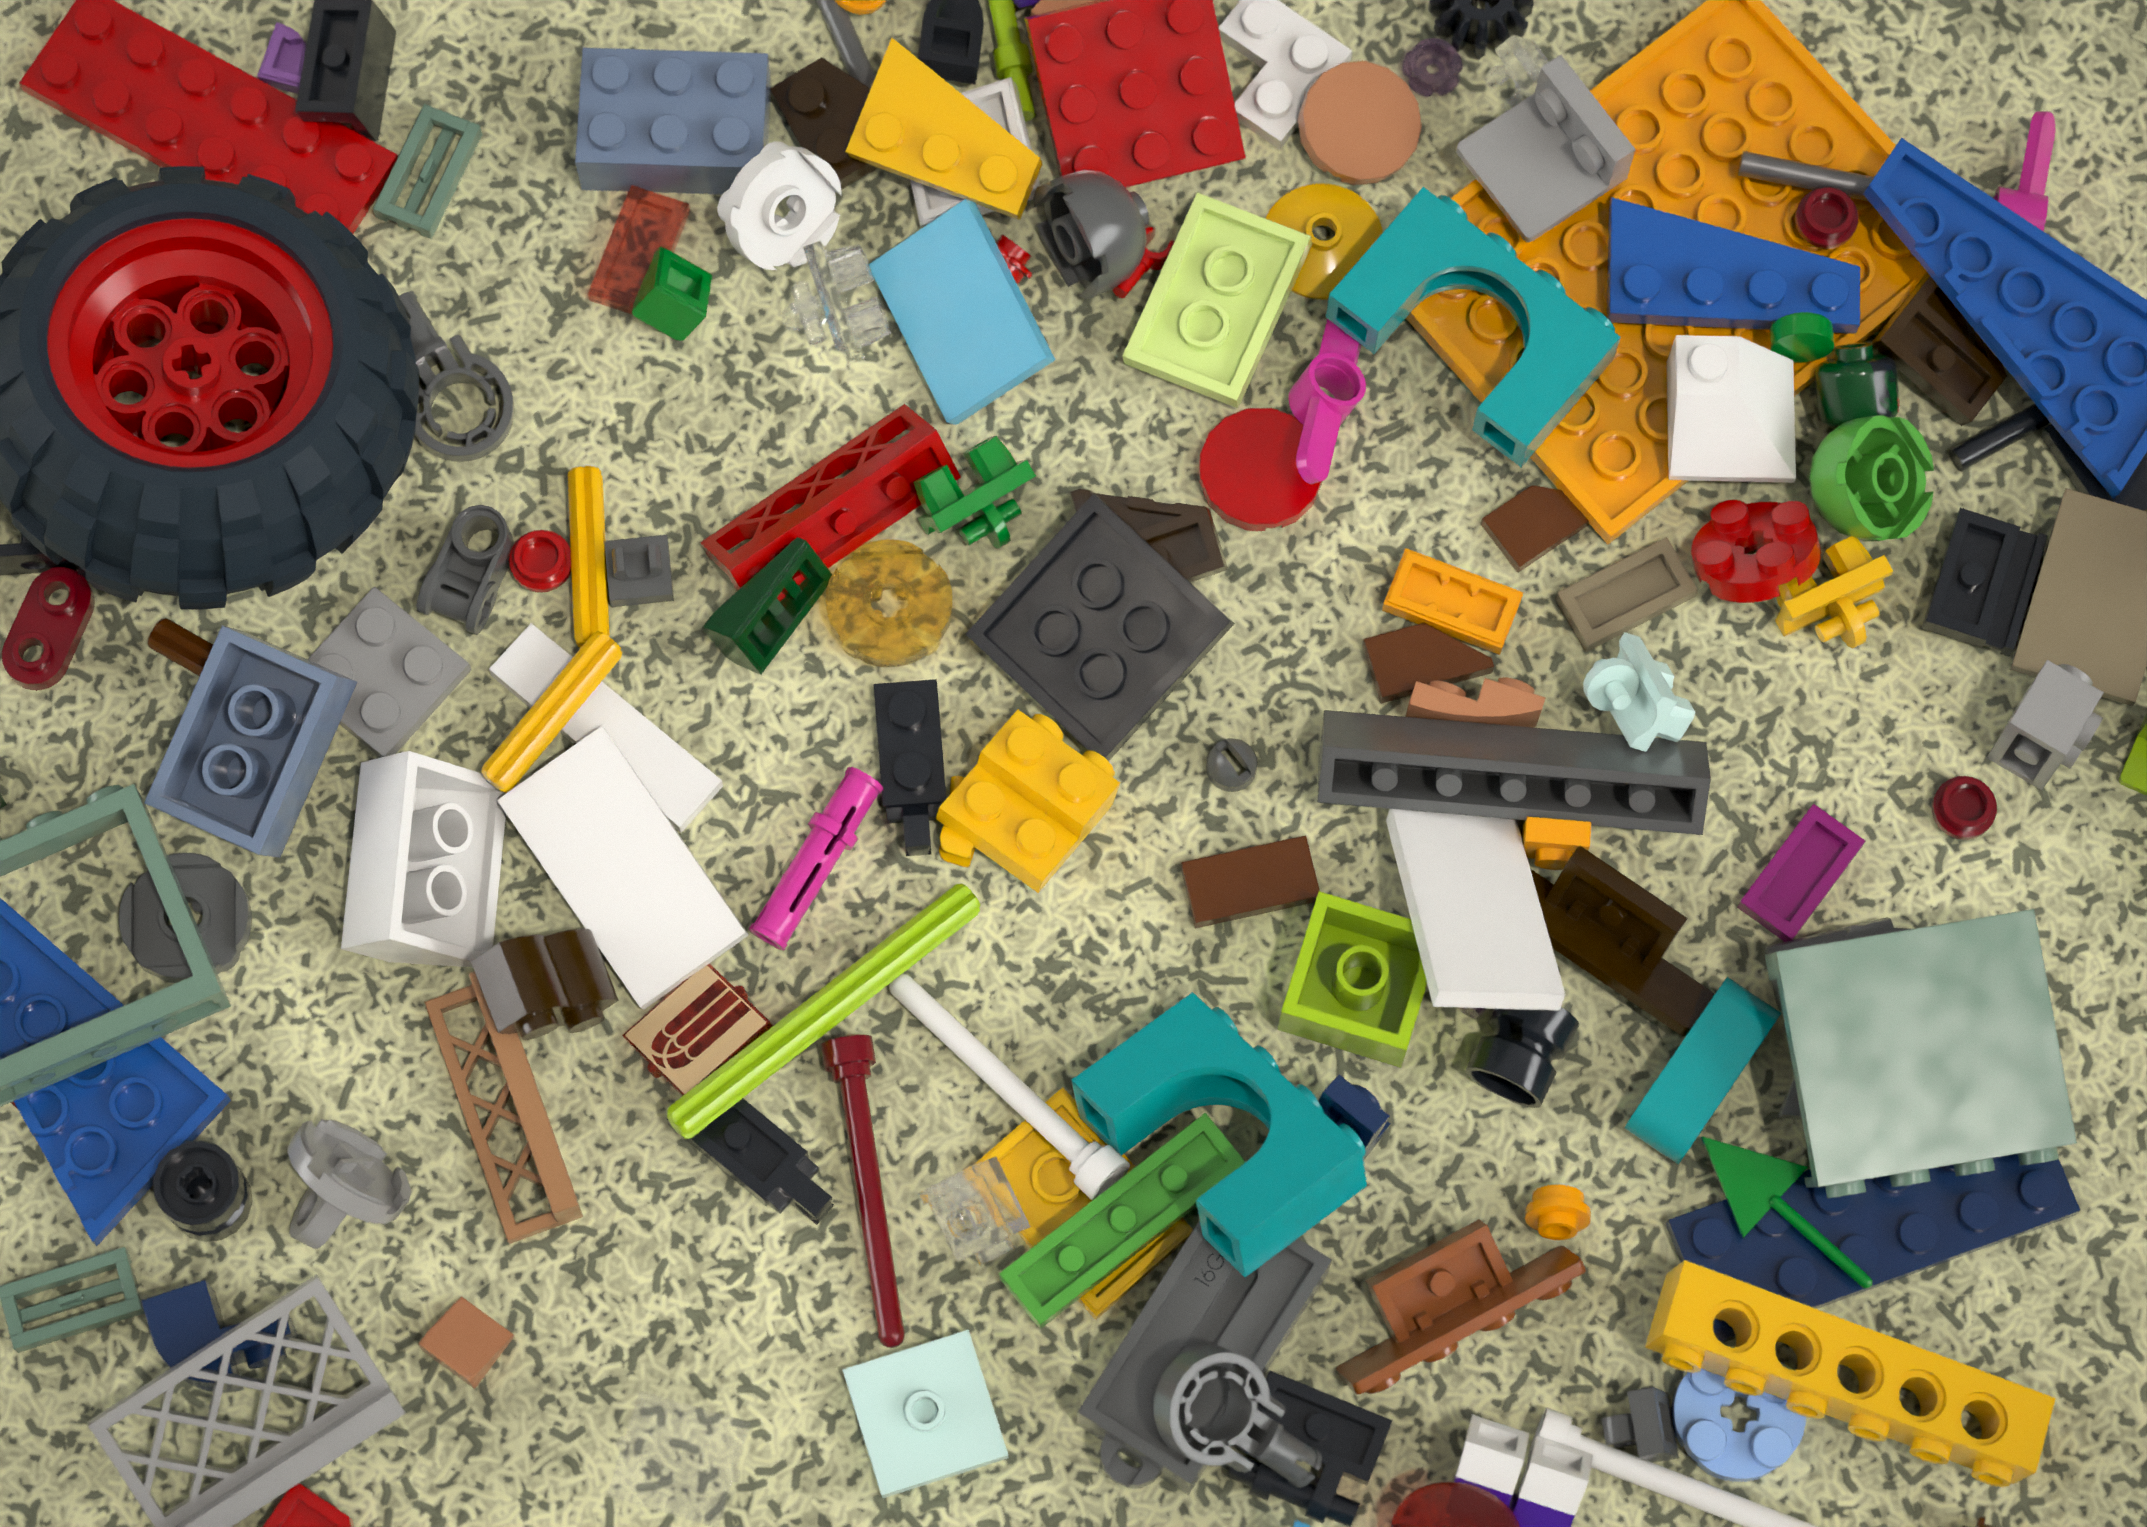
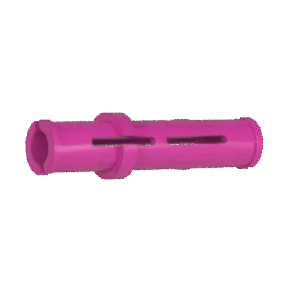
M854 767L847 768L844 778L823 812H815L808 822L812 830L788 869L782 875L780 882L756 921L749 927V931L779 950H785L787 942L812 901L818 895L820 888L844 849L850 851L856 844L858 838L854 834L877 795L881 794L884 789L877 780Z

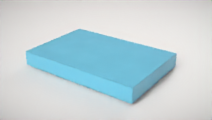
M964 199L868 264L947 423L953 425L961 423L1055 361L1037 322L974 201Z

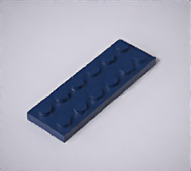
M2018 1154L1994 1157L1995 1170L1964 1176H1955L1953 1164L1929 1168L1931 1181L1899 1187H1891L1889 1175L1864 1179L1866 1192L1834 1198H1827L1825 1186L1806 1188L1804 1178L1812 1177L1811 1169L1804 1171L1781 1198L1872 1278V1285L1869 1288H1862L1772 1207L1744 1238H1742L1727 1199L1669 1219L1665 1225L1680 1262L1684 1260L1818 1309L2075 1216L2081 1210L2059 1159L2020 1166ZM1714 1319L1713 1331L1721 1343L1736 1338L1733 1328L1727 1322Z

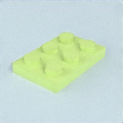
M1197 192L1122 355L1124 364L1239 408L1312 246L1311 236Z

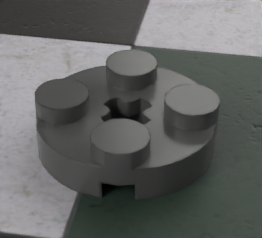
M196 853L168 855L187 902L192 903L196 914L203 915L201 923L197 924L217 973L230 970L238 962L240 953L247 944L251 932L252 911L246 892L230 871L208 856ZM148 870L138 878L134 885L131 882L123 894L119 908L120 933L123 942L144 971L155 975L163 981L178 983L193 976L173 926L168 924L169 917Z

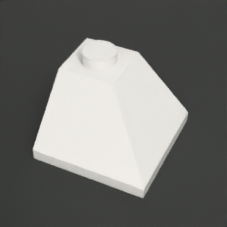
M1676 335L1667 360L1668 480L1794 483L1796 479L1793 360L1739 336Z

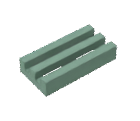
M424 104L373 208L375 217L386 222L388 219L397 222L398 227L406 230L412 228L419 231L421 236L432 239L483 135L481 126ZM433 126L442 127L443 129L405 207L396 206L395 204ZM456 133L460 134L462 137L424 215L421 216L418 212Z
M122 1247L1 1285L0 1300L13 1349L20 1353L144 1314L138 1292V1283L131 1266L132 1262L129 1251ZM117 1268L119 1279L21 1310L18 1308L17 1299ZM124 1293L125 1301L27 1332L24 1331L23 1324Z

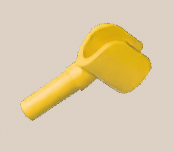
M951 777L950 794L965 777ZM944 825L940 834V858L946 862L968 868L976 849L974 844Z

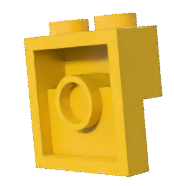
M1017 709L980 752L975 767L939 807L936 820L973 843L976 849L1039 893L1113 805L1120 782L1113 778L1115 775L1114 769L1110 762L1101 754L1087 750L1081 755L1063 742L1062 730L1052 719L1043 714H1034L1030 718Z

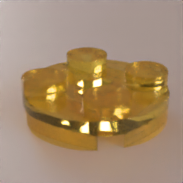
M885 539L866 543L853 551L852 557L843 562L839 570L836 568L829 579L826 591V610L829 626L832 633L841 643L845 653L854 659H860L867 664L879 667L909 665L922 657L934 653L940 646L941 639L950 626L953 613V598L949 578L940 565L938 567L933 559L923 554V549L910 542ZM883 590H895L898 600L908 602L906 608L898 610L895 617H884L882 611L873 610L871 606L872 602L882 600Z

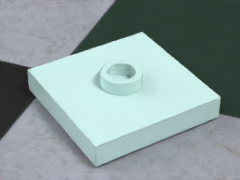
M969 1330L842 1369L882 1499L1009 1458Z

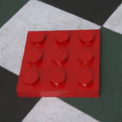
M1097 0L1025 17L1060 177L1082 170L1101 171L1118 180L1125 187L1246 159L1213 0Z

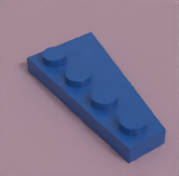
M1611 198L1608 230L1607 318L1612 323L1770 330L1772 324L1783 316L1793 313L1810 312L1820 314L1829 319L1833 324V333H1857L1860 326V266L1628 201Z

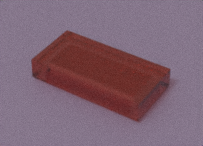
M631 185L589 289V301L632 314L635 298L656 250L662 246L674 253L690 213L689 203Z

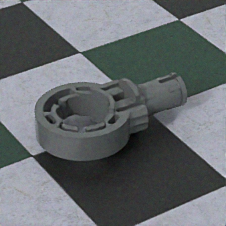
M409 291L399 295L406 314L410 319V337L415 353L416 365L419 368V378L426 388L422 390L419 386L418 404L424 402V411L422 413L417 412L415 438L428 452L447 461L468 462L490 454L504 442L514 420V401L505 375L488 359L471 353L460 334L450 338L451 346L464 368L459 367L447 348L445 341L441 336L439 337L418 302L415 292ZM440 363L444 371L435 375L431 367ZM474 371H479L486 376L483 377ZM457 383L474 384L486 393L490 406L496 405V401L490 385L496 384L503 396L504 406L501 420L495 429H492L496 419V409L494 408L488 409L485 421L477 428L461 434L448 431L446 436L447 442L457 445L466 444L463 447L449 446L438 442L423 429L422 425L427 421L431 430L439 438L443 434L440 424L436 423L433 419L431 410L435 398L444 388ZM484 437H487V438H485L484 440H482V441H480V442H478V443L475 444V442L481 440V439L484 438Z
M1204 1345L1181 1354L1163 1373L1154 1397V1419L1157 1430L1164 1442L1177 1453L1204 1465L1228 1464L1238 1472L1246 1473L1251 1471L1254 1464L1232 1450L1230 1446H1234L1245 1454L1254 1457L1286 1478L1291 1485L1298 1488L1308 1485L1316 1476L1296 1463L1297 1460L1300 1462L1304 1461L1313 1468L1320 1470L1322 1455L1316 1448L1308 1446L1286 1431L1283 1425L1257 1410L1258 1405L1264 1410L1282 1418L1285 1413V1406L1270 1396L1269 1387L1263 1373L1250 1359L1224 1347ZM1231 1363V1371L1213 1364ZM1220 1375L1228 1380L1231 1388L1228 1391L1227 1408L1222 1418L1214 1426L1205 1430V1433H1199L1197 1429L1185 1424L1192 1421L1190 1413L1191 1404L1194 1402L1202 1385L1210 1379H1216ZM1183 1434L1190 1437L1191 1439L1187 1442Z

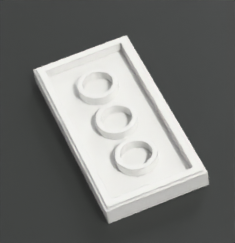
M600 726L497 800L585 929L592 931L597 946L643 1010L749 936L604 727Z
M1389 809L1386 823L1433 1007L1560 1010L1565 997V991L1517 820Z

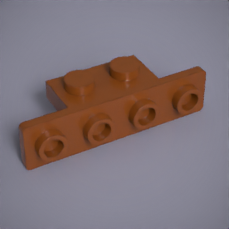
M1478 1219L1365 1280L1391 1337L1336 1367L1337 1373L1341 1381L1357 1395L1364 1392L1373 1394L1384 1391L1399 1381L1401 1372L1421 1361L1435 1362L1447 1357L1458 1348V1341L1478 1330L1491 1331L1500 1328L1515 1317V1310L1536 1299L1548 1300L1563 1294L1572 1286V1279L1586 1272L1583 1261L1565 1246H1559L1509 1273L1488 1226Z

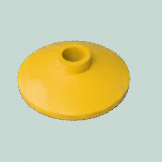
M1317 183L1296 188L1281 197L1273 205L1265 218L1311 236L1312 246L1291 290L1300 296L1311 299H1328L1331 291L1383 233L1380 220L1369 203L1357 193L1334 184ZM1318 226H1328L1334 231L1335 236L1330 240L1322 241L1317 239L1312 231Z

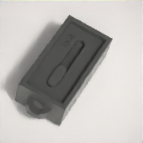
M1199 1220L1077 1412V1425L1102 1440L1100 1460L1106 1475L1115 1483L1130 1489L1145 1487L1153 1483L1158 1477H1161L1189 1495L1207 1465L1193 1461L1171 1449L1157 1430L1153 1410L1154 1397L1163 1373L1184 1352L1199 1346L1216 1345L1250 1359L1265 1375L1326 1278L1332 1259L1297 1238L1247 1277H1244L1203 1238ZM1231 1363L1213 1364L1231 1371ZM1218 1375L1216 1379H1210L1202 1385L1194 1402L1191 1404L1190 1413L1192 1421L1185 1424L1197 1429L1199 1433H1205V1430L1214 1426L1222 1418L1228 1404V1391L1231 1390L1226 1378ZM1183 1434L1184 1438L1188 1442L1191 1438ZM1117 1453H1123L1142 1465V1467L1136 1468L1126 1464Z

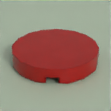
M1247 408L1225 417L1208 434L1199 457L1200 484L1209 507L1226 523L1247 531H1266V528H1276L1281 525V528L1297 522L1314 505L1322 485V481L1314 484L1305 482L1297 468L1296 455L1304 425L1295 416L1274 408Z

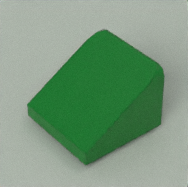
M660 246L653 256L635 298L632 310L633 316L675 340H685L706 318L712 275Z

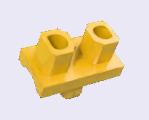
M1850 536L1833 544L1825 550L1822 556L1834 579L1817 586L1811 576L1807 581L1798 586L1797 578L1795 577L1790 582L1779 586L1781 596L1776 597V600L1781 609L1775 621L1784 637L1827 616H1831L1830 619L1815 626L1816 633L1822 642H1826L1838 635L1852 649L1866 642L1867 635L1864 623L1878 617L1880 613L1872 599L1856 607L1854 604L1883 591L1885 588L1883 579L1892 575L1893 569L1885 555L1873 560L1858 538Z

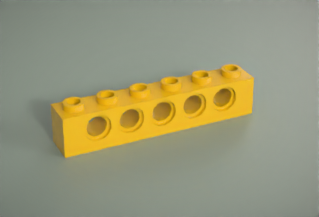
M1686 1260L1666 1274L1645 1344V1348L1663 1354L1662 1361L1670 1367L1692 1373H1697L1704 1369L1725 1377L1724 1384L1732 1390L1754 1396L1762 1395L1763 1392L1787 1400L1786 1407L1794 1413L1817 1419L1824 1418L1825 1415L1849 1423L1847 1429L1856 1436L1872 1441H1886L1887 1438L1909 1445L1910 1454L1918 1459L1934 1464H1947L1949 1461L1971 1468V1476L1976 1480L1997 1487H2009L2010 1484H2015L2036 1473L2056 1399ZM1714 1319L1723 1320L1733 1328L1736 1335L1735 1347H1728L1716 1338L1713 1331ZM1776 1342L1785 1343L1794 1350L1798 1360L1796 1370H1790L1778 1361L1775 1353ZM1838 1365L1847 1366L1856 1374L1859 1381L1858 1393H1852L1841 1385L1837 1376ZM1901 1387L1909 1389L1917 1396L1920 1403L1919 1416L1908 1413L1901 1405L1899 1399ZM1962 1410L1972 1413L1980 1422L1982 1431L1980 1439L1970 1436L1963 1428L1961 1422Z

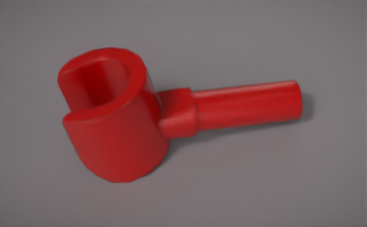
M1153 227L1145 228L1146 246L1155 237V228ZM1171 240L1168 247L1160 253L1151 252L1145 246L1140 265L1130 278L1113 288V293L1117 297L1124 299L1144 273H1147L1150 269L1161 270L1175 241Z

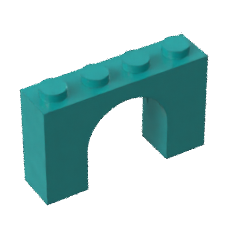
M1422 187L1331 291L1328 298L1326 318L1371 353L1375 354L1411 311L1423 300L1436 293L1452 289H1468L1487 294L1502 303L1512 313L1520 327L1524 341V352L1517 363L1477 408L1472 431L1521 468L1614 360L1621 337L1615 333V328L1611 321L1600 311L1591 307L1584 309L1566 295L1563 285L1554 276L1544 270H1537L1535 272L1519 260L1514 248L1504 238L1493 232H1489L1486 235L1469 222L1463 208L1453 199L1445 195L1437 197L1425 187Z
M1193 992L1071 1080L1079 1118L1121 1156L1175 1116L1201 1106L1225 1105L1239 1108L1251 1113L1266 1125L1269 1133L1259 1151L1246 1163L1196 1199L1203 1238L1244 1277H1247L1367 1186L1363 1160L1366 1150L1355 1131L1344 1123L1337 1126L1323 1113L1319 1101L1303 1084L1294 1086L1281 1074L1278 1064L1264 1047L1256 1045L1253 1048L1239 1035L1236 1025L1224 1010L1219 1007L1211 1009Z

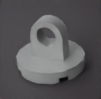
M322 1119L315 1127L310 1120L304 1122L291 1139L287 1149L291 1164L304 1183L309 1186L299 1202L290 1224V1236L313 1249H318L331 1237L346 1215L369 1223L387 1224L396 1220L409 1203L412 1191L406 1173L399 1166L392 1173L389 1167L382 1162L387 1153L382 1150V1147L377 1142L357 1129L335 1120Z

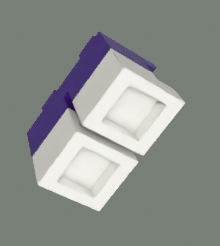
M1472 1414L1446 1510L1447 1513L1451 1514L1450 1527H1571L1589 1482L1593 1454L1536 1436L1518 1493L1516 1494L1513 1491L1524 1462L1529 1433Z

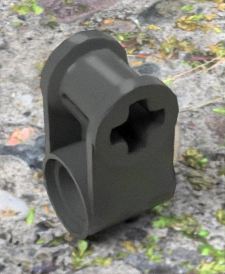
M475 505L466 508L458 514L453 521V525L437 560L430 567L423 581L417 599L416 607L418 612L429 615L435 611L465 623L466 631L478 635L483 630L495 605L498 589L510 566L509 556L514 545L512 534L500 512L490 506ZM491 530L499 534L496 544L487 551L476 552L468 548L470 539L479 531Z

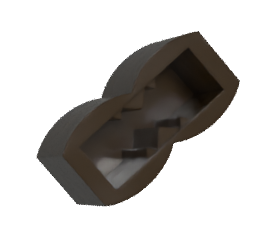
M573 929L548 936L527 935L497 943L471 961L498 1033H520L522 1040L541 1037L560 1026H566L569 1033H577L592 1028L605 1019L602 1011L619 1001L590 929Z

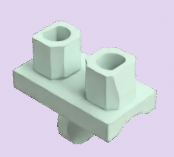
M1624 632L1619 640L1620 651L1617 658L1596 661L1586 674L1583 682L1584 693L1593 707L1611 712L1631 748L1646 752L1656 736L1678 742L1694 719L1695 710L1688 699L1673 694L1671 689L1673 688L1674 675L1668 665L1653 660L1640 637Z

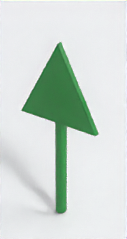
M1701 1136L1742 1238L1750 1232L1772 1207L1862 1288L1871 1287L1872 1278L1781 1198L1807 1169V1166Z

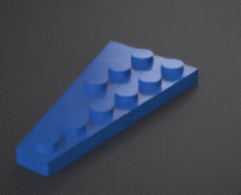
M1901 138L1863 193L1864 196L2114 499L2122 491L2147 452V300Z
M0 898V1059L125 1006ZM160 1037L17 1099L14 1103L42 1149L63 1191L67 1194L91 1241L98 1246L154 1185L153 1179L158 1164L165 1155L183 1143L193 1142L231 1099L215 1083Z

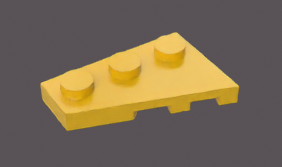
M891 38L846 149L848 156L958 198L974 201L977 205L1018 220L1022 217L1043 164L1039 156L893 38Z

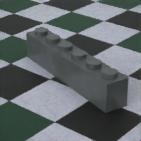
M1324 710L1318 765L1317 803L1526 820L1528 816L1591 822V826L1703 835L1711 775L1707 742L1689 740L1674 742L1664 738H1655L1645 752L1631 748L1624 735Z

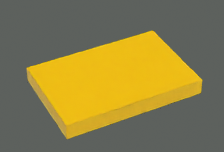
M1063 1087L1045 1102L1089 1144L1096 1141L1102 1147L1107 1145L1079 1118L1076 1101ZM1026 1120L966 1171V1177L1030 1248L1038 1244L1092 1201L1074 1184L1076 1176L1069 1170L1071 1162ZM1123 1154L1122 1157L1130 1163L1128 1170L1130 1172L1135 1168V1165ZM1183 1218L1078 1299V1301L1097 1320L1189 1238L1193 1229Z

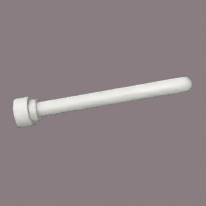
M901 974L889 984L891 994L1071 1162L1069 1170L1076 1176L1074 1184L1092 1201L1127 1174L1130 1163L1112 1146L1106 1145L1102 1147L1096 1141L1089 1144L909 975Z
M1550 1408L1545 1409L1530 1446L1529 1454L1535 1437L1539 1436L1593 1454L1591 1467L1744 1527H1818L1582 1436V1428L1571 1424L1572 1417Z

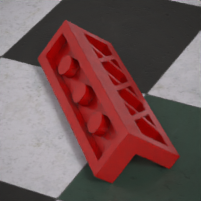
M904 404L704 539L700 544L708 557L728 575L736 591L797 537L806 540L826 567L829 568L921 505L913 483L914 481L944 465L948 466L956 481L961 476L937 430ZM908 429L910 431L896 442L886 444ZM854 469L843 478L835 479L846 470ZM797 504H803L793 512L785 513L793 506ZM751 539L731 554L727 552L743 540ZM798 570L792 577L797 585L805 580ZM781 591L777 599L781 601L786 596Z

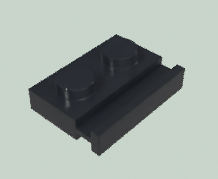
M1960 508L1953 523L1921 629L1980 648L1988 646L2000 650V654L2010 657L2016 645L2048 535L2027 533L2021 531L2020 526Z

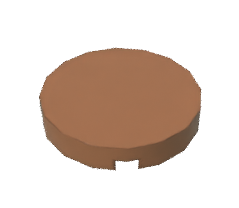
M1368 61L1343 62L1322 73L1305 94L1297 119L1301 144L1313 164L1324 173L1328 171L1333 176L1342 178L1339 181L1352 185L1378 183L1398 172L1416 150L1422 128L1419 105L1407 83L1389 68Z

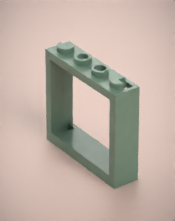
M134 784L125 788L121 785L102 788L91 794L86 799L87 804L64 814L61 811L41 814L26 824L25 831L4 840L0 837V877L129 822L193 976L0 1059V1107L231 1007L149 810Z

